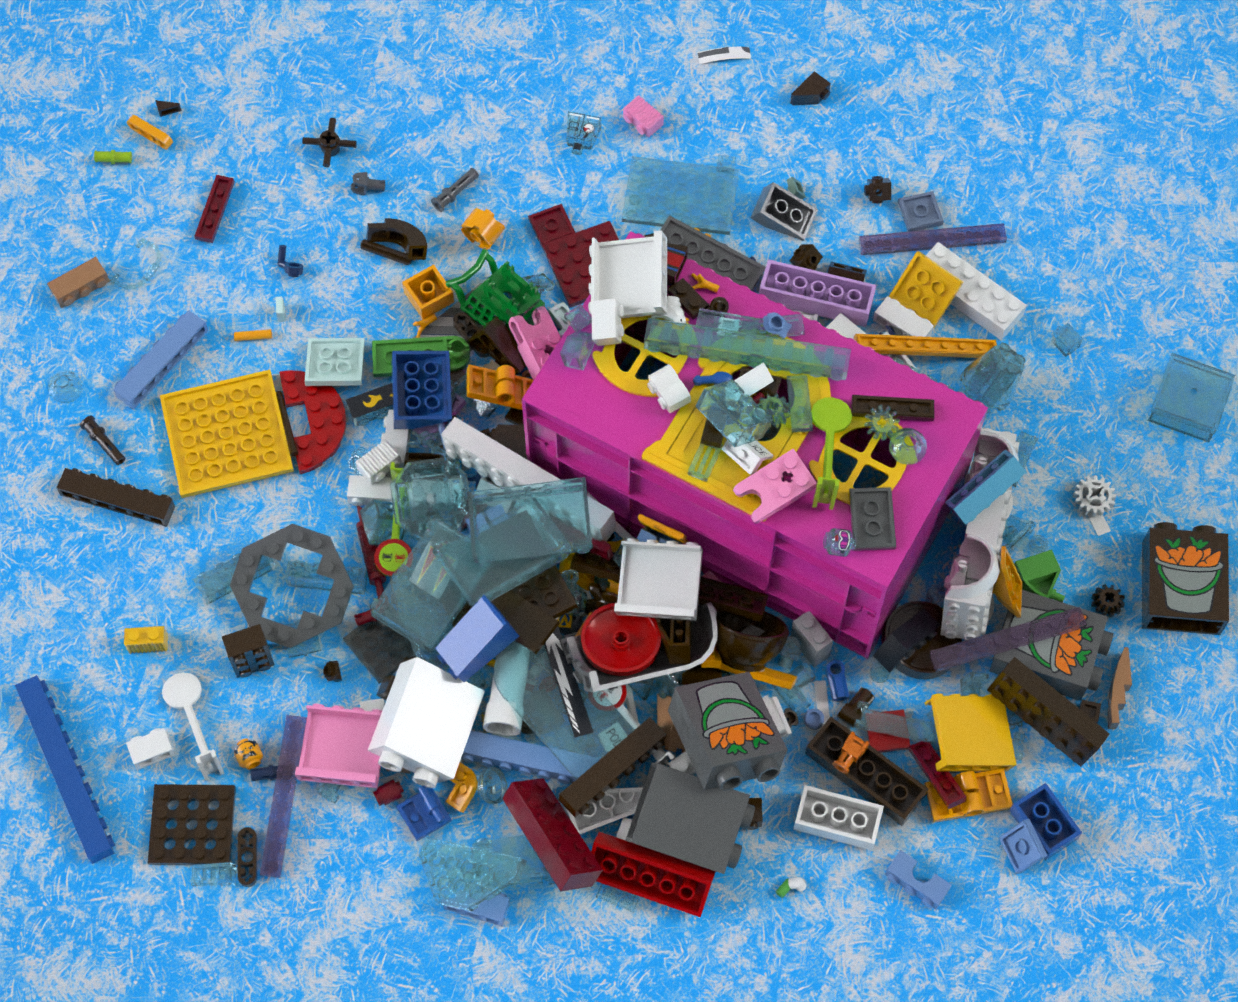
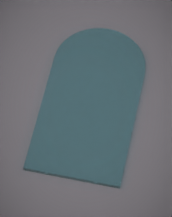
M513 641L498 654L494 664V680L498 691L575 779H578L635 730L601 691L587 692L584 690V684L577 682L594 733L574 737L544 645L535 655Z

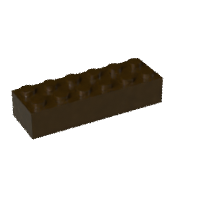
M1013 657L987 688V691L993 697L999 699L1009 710L1023 719L1025 723L1029 724L1080 767L1101 747L1110 735V733L1016 657Z
M830 717L807 745L805 754L869 802L884 806L883 812L903 826L925 798L928 788L870 745L857 762L853 761L849 767L848 774L838 771L832 763L835 760L837 761L842 754L841 749L851 731L833 717Z

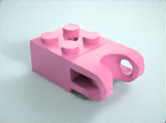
M544 306L535 308L532 312L534 325L528 324L523 316L520 315L511 317L509 320L510 330L518 344L517 348L533 381L561 339L549 312Z
M793 448L735 485L733 492L738 497L753 493L761 498V505L753 511L751 517L753 522L758 524L815 489L817 483ZM784 476H787V477L790 476V477H791V482H790V483H788V481H784V482H783V481H782V480H783V477H784Z

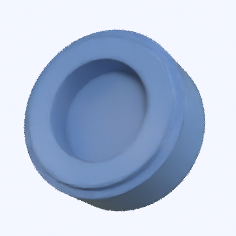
M819 709L808 710L804 716L805 725L812 730L821 728L824 724L823 713Z

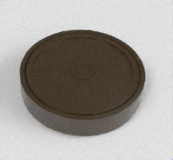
M925 601L905 603L895 609L888 618L882 631L881 642L883 644L893 631L922 609H925L940 624V627L936 630L938 634L932 641L929 642L927 640V643L920 650L917 649L910 658H906L896 669L916 679L939 677L946 673L959 657L962 639H951L941 635L943 608Z

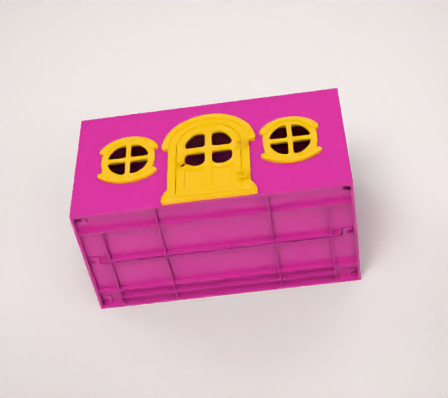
M630 231L626 239L644 238V236ZM692 259L686 260L678 281L684 278L692 287L698 284L691 276L694 273L697 276L701 274L704 279L720 286L717 293L704 288H697L695 291L709 306L716 297H724L728 301V312L722 317L740 320L737 341L717 338L720 317H716L713 314L709 315L705 311L693 320L684 311V316L689 319L684 327H678L674 323L662 318L652 319L651 315L621 318V324L624 327V336H621V344L598 346L592 340V314L589 313L588 304L591 302V295L589 294L522 398L527 460L570 486L578 485L585 489L599 503L614 511L615 521L636 539L640 529L646 527L638 520L639 514L685 534L689 542L698 543V546H701L703 549L701 565L703 574L710 570L721 582L767 594L766 606L792 620H796L807 611H810L834 642L868 659L882 635L888 618L897 608L951 511L945 502L964 486L965 476L968 473L988 407L980 401H974L966 397L962 392H956L948 388L944 383H937L927 375L913 371L907 365L895 362L889 356H883L875 352L871 347H864L858 344L856 340L846 338L836 330L822 326L816 320L804 317L800 312L787 309L783 304L775 303L765 295L751 291L745 285L733 282L729 277H723L710 268H704ZM768 313H778L787 323L792 324L786 338L782 339L779 335L771 334L765 330L763 317L767 316ZM634 347L640 350V354L628 372L622 371L619 367L631 348ZM647 356H652L672 366L691 395L690 403L672 413L661 408L658 403L659 397L656 393L652 394L648 388L647 383H649V379L640 380L635 377ZM764 362L771 375L782 378L776 397L772 398L764 395L763 400L752 411L748 422L744 421L748 409L745 406L737 422L726 425L721 448L700 444L708 412H703V410L712 409V405L717 397L723 395L721 391L723 387L715 386L713 383L696 386L693 383L695 376H710L716 372L723 371L732 375L734 381L739 377L742 366L754 369ZM757 393L752 394L741 402L750 401ZM852 395L934 400V421L852 416L850 425L844 431L834 434L833 451L839 450L855 458L857 464L846 482L839 481V489L833 510L829 509V504L817 503L816 508L812 507L815 489H813L787 507L756 524L751 517L753 511L761 505V498L753 493L738 497L733 492L735 485L751 475L722 450V447L731 433L746 431L747 425L757 412L781 424L779 432L773 439L758 441L774 455L772 459L762 461L758 470L794 448L817 483L818 477H823L826 432L816 427L811 418L813 405L818 400L834 397L845 402L850 409ZM866 465L888 475V480L876 488L891 487L896 549L853 551L849 489L854 488L855 481ZM832 470V476H831V478H832V479H837L836 476H835V474H834V472H833V470ZM784 476L782 481L790 483L791 477ZM842 529L848 531L851 538L850 546L844 554L840 553L838 549V542L841 539L839 531ZM836 535H838V541H837V543H836V541H835V536H836Z

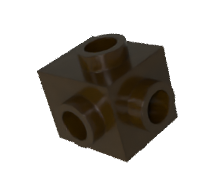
M873 176L872 179H867V185H864V195L872 203H883L885 200H891L890 179L883 178L882 176Z
M801 244L794 251L790 262L794 266L816 270L823 256L813 244Z

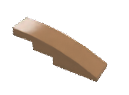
M1124 647L1112 677L1108 700V729H1116L1120 723L1119 710H1123L1126 704L1125 691H1129L1132 686L1128 647Z

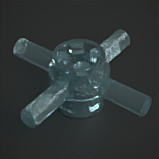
M688 670L654 677L656 683L645 689L643 694L645 697H649L660 689V698H666L667 693L669 696H673L675 687L683 686L679 676Z

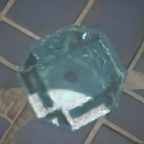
M448 457L408 462L390 484L395 524L418 540L432 538L440 527L452 535H457L466 523V519L472 514L467 474ZM428 494H432L434 497L432 504H429L426 500Z

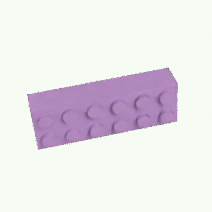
M768 259L759 294L765 295L775 303L783 304L788 309L803 311L813 315L818 314V316L835 319L842 313L855 325L866 327L877 285Z

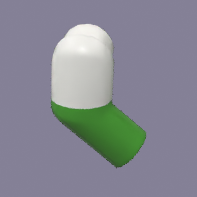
M800 877L788 878L775 892L778 896L784 898L791 889H797V891L802 892L806 889L807 885L804 879Z

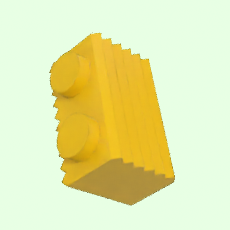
M164 626L125 628L124 645L130 654L132 652L134 654L136 652L147 653L148 651L162 652L163 650L166 652L168 650V633Z

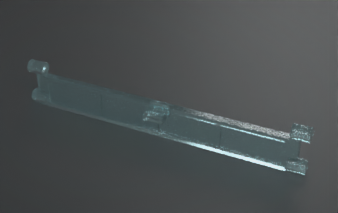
M858 701L857 708L862 709L861 720L856 719L854 727L939 744L934 722L869 710V702ZM1015 732L1014 738H1011L1015 759L1022 760L1023 752H1018L1019 741L1024 742L1025 734Z

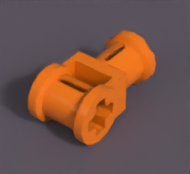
M852 731L841 749L842 754L837 761L835 760L832 763L838 771L848 774L849 767L853 761L857 762L859 757L866 751L870 742L863 741Z

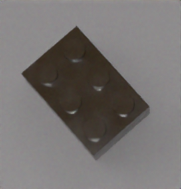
M260 624L222 636L229 661L237 678L248 677L253 672L259 670L266 671L275 665Z

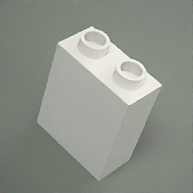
M418 657L400 663L368 751L380 756L378 764L383 768L400 772L403 767L415 773L412 779L415 783L421 786L425 785L427 788H435L437 783L454 779L485 691L466 681L463 682L459 678L455 680L450 673Z

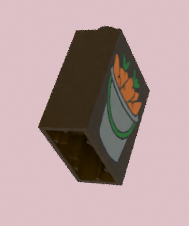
M1160 522L1155 524L1154 528L1150 527L1142 542V629L1221 635L1229 622L1228 534L1216 533V528L1208 525L1196 526L1192 531L1177 530V525L1170 522Z

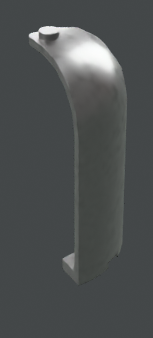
M711 602L698 606L696 621L691 620L690 664H670L661 645L658 656L649 667L639 673L628 676L609 675L592 666L582 651L581 635L566 637L560 641L567 663H572L575 669L573 675L579 684L583 683L584 690L587 692H596L688 670L703 663L713 652L717 641V611Z

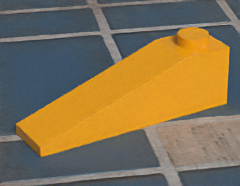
M1001 546L999 555L1000 573L993 585L992 594H995L998 601L1017 618H1021L1022 580L1006 546Z

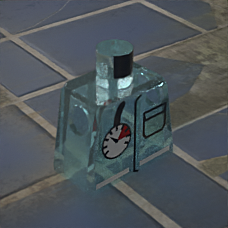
M568 111L567 145L572 147L571 152L573 154L581 155L583 149L591 150L602 128V117Z

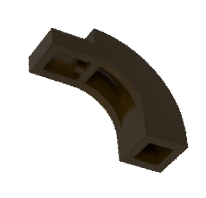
M385 218L384 223H367V242H393L404 248L408 260H426L428 246L426 238L414 225L392 218Z

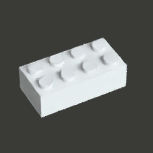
M805 785L793 830L872 851L884 806Z

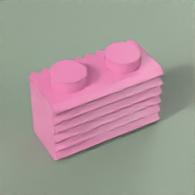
M640 95L623 108L624 120L628 124L632 123L640 134H645L647 137L653 135L664 124V116L648 104Z

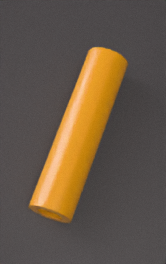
M271 329L234 332V341L272 339Z

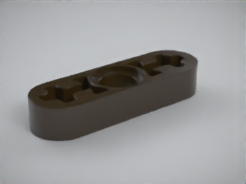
M459 312L453 317L455 329L467 342L469 339L468 333L471 331L476 332L479 327L464 312ZM459 319L462 320V321L465 320V325H466V327H467L466 329H465V326L463 325V323H459V324H458V320H459ZM474 343L469 344L479 357L486 358L489 356L488 354L484 356L480 353L481 349Z
M245 827L238 833V880L244 887H252L257 882V834L250 827ZM246 833L253 837L249 838L250 847H246V841L243 838L246 837ZM251 852L253 859L250 862L242 861L244 853ZM245 867H249V873L253 876L249 878L248 882L242 878L246 876Z

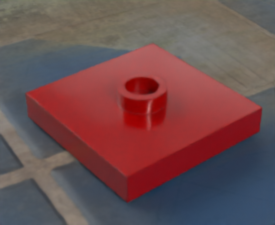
M904 709L864 715L870 746L880 753L909 749L910 740Z

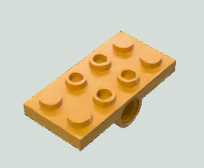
M469 364L467 368L468 398L523 410L522 398L533 383V379L515 375V369L509 365H502L497 370Z
M1004 768L980 773L967 771L953 777L966 795V802L950 809L946 807L930 781L924 784L928 788L927 798L933 823L1008 810L1013 805Z

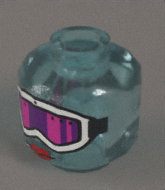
M832 528L824 535L823 547L830 555L846 557L855 549L856 539L853 538L850 530Z

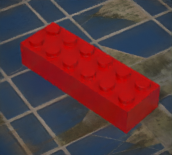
M599 831L591 850L603 869L596 882L701 917L716 871Z

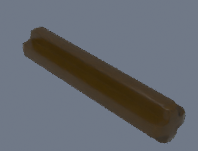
M366 239L361 242L360 248L362 250L405 265H410L412 260L407 259L406 253L375 242H367Z

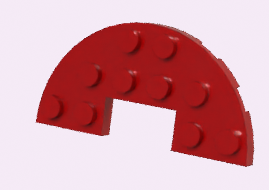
M280 371L286 407L302 404L306 406L311 434L294 437L298 451L296 458L299 473L304 474L322 466L324 461L336 453L346 432V412L339 394L332 386H305L304 371Z

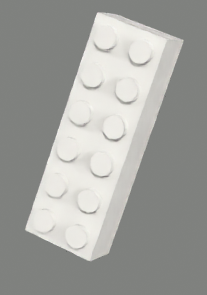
M939 242L926 254L931 260L964 281L950 304L1001 341L1024 316L1027 307L1025 303Z

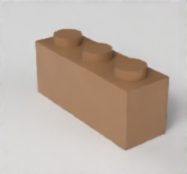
M94 257L48 282L47 285L59 306L63 308L71 305L81 297L88 296L90 292L104 287L110 280L97 257Z

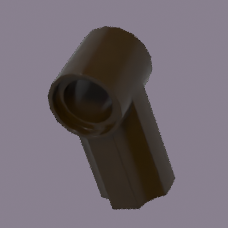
M861 687L852 700L842 707L837 717L852 728H855L862 719L863 713L875 699V696L868 689Z

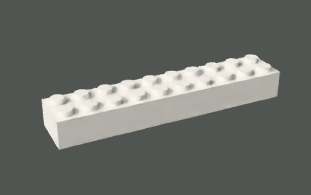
M454 417L442 432L441 436L448 456L461 460L468 468L476 469L481 476L491 478L496 485L506 487L514 496H521L529 505H536L544 514H551L563 524H567L571 528L599 541L604 540L607 542L616 530L614 511L458 418Z

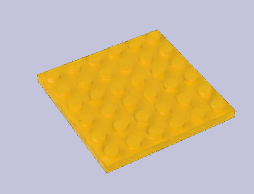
M270 369L159 395L181 498L294 472Z

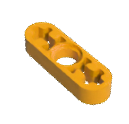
M132 115L127 120V125L132 130L161 148L167 150L172 145L173 140L169 135L138 116Z

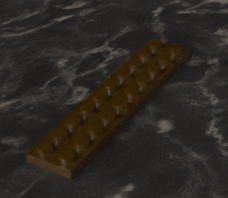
M578 546L571 561L570 569L619 583L622 554L613 552L614 556L608 561ZM700 576L699 605L711 602L716 610L725 611L731 615L743 616L753 621H762L768 599L767 594Z

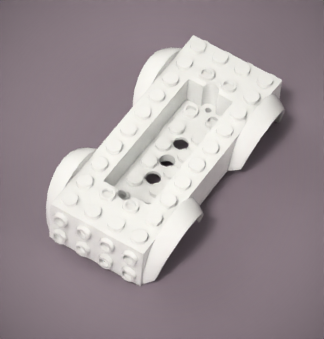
M982 428L975 448L970 474H966L964 485L1004 450L1014 455L1019 462L1018 449L1020 442H1016L1017 434L1009 431L1001 432L990 428ZM1012 485L1003 495L995 499L988 508L984 509L973 521L967 524L965 539L959 551L961 556L954 559L950 575L945 578L944 587L948 590L944 599L941 635L947 638H961L968 642H980L981 635L986 633L987 622L991 619L994 611L992 592L993 585L1000 573L999 552L1003 541L1002 536L1006 520L1013 508Z

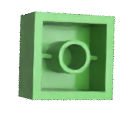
M1052 550L1015 561L1014 565L1022 580V590L1063 602L1065 596L1053 589L1061 569Z

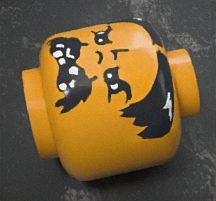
M247 738L240 740L237 743L238 746L234 749V756L239 766L247 770L258 767L263 759V753L259 744L255 740H248Z

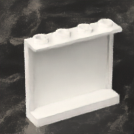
M654 231L653 237L598 242L595 238H592V245L589 247L590 257L592 258V264L589 265L591 276L589 293L591 301L615 298L623 306L624 315L621 318L667 314V237L663 231ZM589 302V304H588V309H589V313H590V314H592V304H591V302Z
M634 538L621 541L623 551L618 600L614 608L615 613L623 616L696 621L703 555L701 546H698V543L687 542L686 545H682L676 541L659 543V541L651 539L647 540V542H639L638 539Z

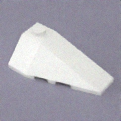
M643 787L609 788L604 792L606 795L599 802L594 801L589 805L591 808L584 815L579 814L577 817H574L566 809L568 817L579 834L632 815L635 813Z

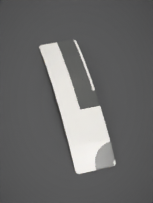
M724 47L698 52L699 63L703 64L725 59H751L749 47Z

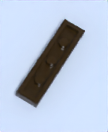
M852 395L851 412L852 416L934 421V400Z

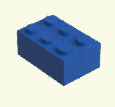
M1046 783L1015 802L1009 810L1018 823L1030 819L1046 851L1045 861L1078 840L1082 834V831Z

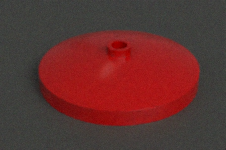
M615 603L604 605L595 610L586 619L582 627L581 647L584 656L592 666L609 675L628 676L643 671L654 662L661 647V634L655 618L617 615L614 611Z

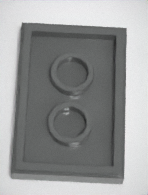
M891 487L850 488L849 501L853 551L896 549Z

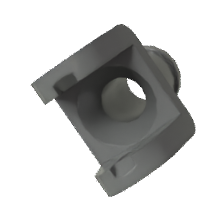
M367 172L355 173L353 175L352 192L365 196L368 190L385 191V180L369 179Z

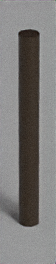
M276 391L291 456H297L298 451L281 391Z

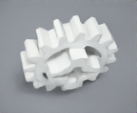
M1095 475L1094 479L1091 480L1087 476L1086 482L1081 479L1079 485H1076L1073 497L1077 499L1074 503L1080 504L1079 510H1086L1085 515L1092 512L1093 517H1095L1096 513L1103 516L1104 511L1109 513L1110 507L1113 508L1116 495L1113 494L1115 488H1110L1111 482L1105 483L1104 477L1098 480L1097 475Z

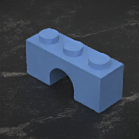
M900 850L886 870L885 875L888 876L887 879L895 885L899 884L904 887V891L907 894L920 898L926 907L937 909L952 885L937 874H934L927 882L917 881L913 876V869L918 861Z

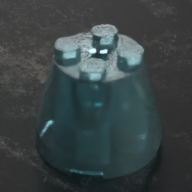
M1006 343L992 347L969 364L961 373L960 381L963 382L966 388L965 394L974 401L982 402L986 407L997 408L998 411L1006 409L1014 397L1023 373L1025 358L1010 349V346Z

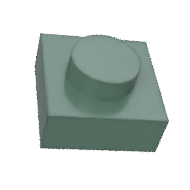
M794 177L786 180L788 184L787 190L800 199L806 198L800 181Z

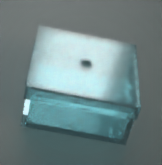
M1172 353L1147 421L1209 443L1221 421L1236 375Z

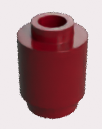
M393 779L379 786L377 790L373 791V794L379 806L383 804L386 806L402 798L401 793L404 790L400 782L395 783Z

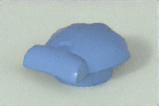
M775 312L768 313L767 316L763 317V326L767 332L779 335L782 339L786 338L792 324L787 323L781 315Z

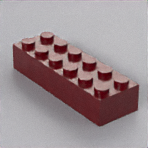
M545 779L512 782L502 799L560 892L592 887L603 869Z

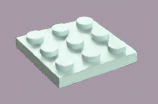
M308 338L305 386L362 385L364 338Z

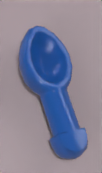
M723 371L716 372L710 376L697 375L693 378V383L696 386L713 383L715 386L723 387L733 381V376Z

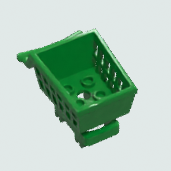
M487 249L481 251L476 263L462 276L446 281V286L455 290L461 305L460 309L482 325L494 319L496 315L499 320L506 323L505 326L511 332L509 327L511 317L523 316L528 324L534 325L532 312L540 306L545 307V303L540 299L541 295L538 292V287H533L532 282L528 284L514 271V266H510L508 261L498 269L494 258L489 255ZM485 260H487L492 275L477 287L466 300L459 284L469 280L481 269ZM503 293H510L512 295V299L510 300Z

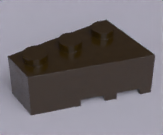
M498 317L480 327L467 340L470 345L474 343L482 349L480 353L484 356L488 354L498 365L512 366L515 369V375L519 374L526 367L513 334Z
M655 618L661 634V645L670 664H690L691 620Z

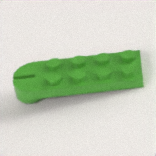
M458 336L372 341L374 377L392 376V351H449L450 371L463 370L470 361L469 344Z

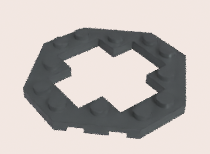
M295 524L286 526L244 547L230 583V587L249 627L260 624L266 640L289 648H293L341 624L354 589L352 580L331 537ZM287 543L322 554L316 574L334 579L322 617L303 611L297 629L262 617L268 598L250 592L262 555L281 561Z

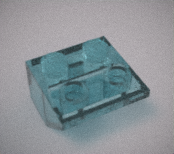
M373 499L360 510L369 544L380 545L387 539H391L394 502ZM403 504L401 513L399 537L400 540H403L405 529L408 522Z

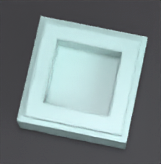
M282 296L275 297L278 321L284 322L286 320L284 300Z

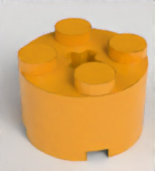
M475 208L461 225V231L472 243L476 241L480 243L478 247L487 250L491 248L505 229L504 225L494 218L493 212L488 209L483 211Z

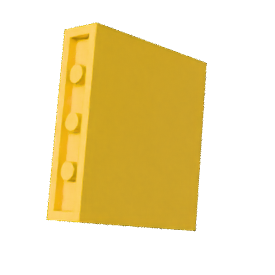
M942 693L932 695L929 700L924 702L925 705H932L942 759L936 763L937 771L985 772L1004 768V772H1007L1017 765L1005 705L999 699L993 697L992 694L978 696L977 694L943 696Z

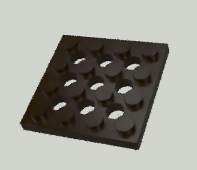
M154 784L148 864L230 866L236 786ZM171 801H178L179 806L176 809L171 810L168 808ZM191 801H198L199 806L195 810H190L188 808ZM218 801L219 807L216 810H210L208 808L210 802ZM170 820L177 821V826L174 829L167 828V823ZM191 820H196L198 822L197 827L192 830L188 829L187 823ZM211 820L218 822L217 827L213 830L207 828V824ZM168 840L176 841L172 849L165 848V843ZM188 840L196 841L193 849L185 848ZM215 840L216 846L213 849H207L205 847L207 841Z

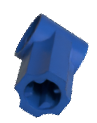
M840 660L830 661L825 671L832 701L836 702L850 698L844 672L845 666ZM833 667L838 668L840 673L833 674L830 669Z

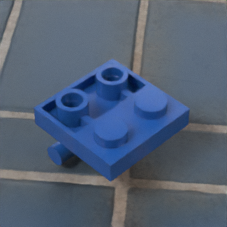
M425 785L418 789L419 793L396 806L416 841L421 840L452 821L433 788H426Z

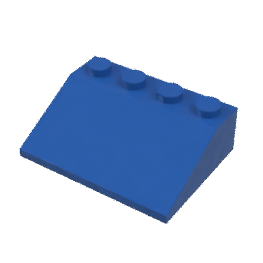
M392 351L394 429H416L452 421L449 351Z

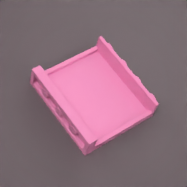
M317 703L313 704V706L307 705L308 716L299 767H296L295 770L297 780L378 788L381 766L378 764L380 756L368 751L382 710L364 711V709L354 707L351 710L344 709V707L338 705L331 708Z

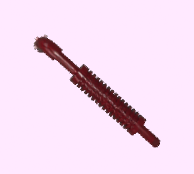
M356 506L360 519L356 527L369 583L376 587L378 596L376 599L377 606L372 607L371 610L354 615L356 624L359 627L369 622H377L379 618L383 617L385 609L388 610L389 601L383 588V583L386 582V575L382 574L375 565L374 554L378 547L373 521L367 519L365 509Z

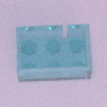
M732 379L704 388L695 407L734 447L747 444L749 441L753 442L762 439L772 419L748 394L744 395L745 391Z

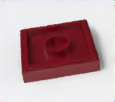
M562 204L528 216V220L541 247L543 244L576 233Z

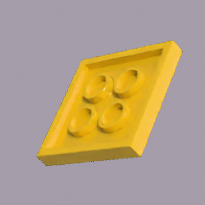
M917 251L889 297L899 301L905 308L912 309L921 318L929 320L934 325L933 328H935L964 281L920 251Z

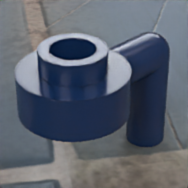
M279 245L278 266L284 268L288 276L299 277V275L303 274L304 266L300 263L286 262L287 246Z

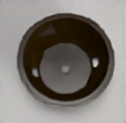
M716 610L718 637L715 647L720 653L722 663L740 671H761L765 669L766 664L773 660L785 646L789 630L780 618L764 611L762 621H753L743 616L731 615L728 612Z

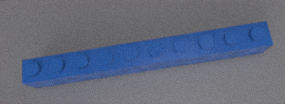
M36 675L16 684L17 692L89 861L93 864L115 854L112 848L116 846L111 835L107 836L105 829L108 826L104 818H100L97 813L100 811L96 799L93 801L90 794L93 791L89 783H85L82 778L86 775L82 766H77L75 760L78 759L74 748L70 749L68 742L71 740L67 731H62L61 729L63 721L59 713L55 714L53 708H56L53 698H48L46 692L49 689L45 680L41 681Z

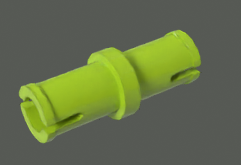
M115 150L95 151L94 161L111 162V164L116 162L132 163V152H116Z

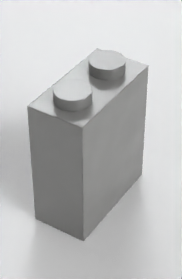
M810 611L794 620L790 638L810 664L816 667L830 657L833 640Z

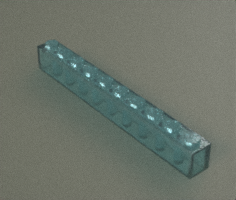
M648 318L644 338V349H648L651 352L661 351L668 352L671 355L681 354L691 358H706L714 362L726 361L734 365H749L753 368L764 362L766 367L773 371L784 370L790 371L793 374L803 373L813 377H829L837 381L846 380L851 349L652 318Z

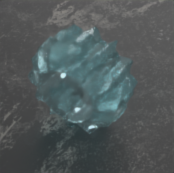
M777 393L774 397L767 394V399L760 397V403L756 404L755 407L756 418L760 420V424H767L769 429L772 425L779 428V423L786 424V418L790 417V404L786 402L785 397L779 398Z
M879 405L878 412L872 408L870 409L872 415L866 414L865 416L871 422L864 423V426H871L867 433L871 434L874 431V439H877L879 434H881V439L884 441L886 440V434L890 438L894 436L891 430H899L893 424L899 423L900 419H893L897 414L896 411L889 414L890 406H887L883 412V406ZM881 418H884L883 421L886 420L887 422L883 428L877 424V421Z

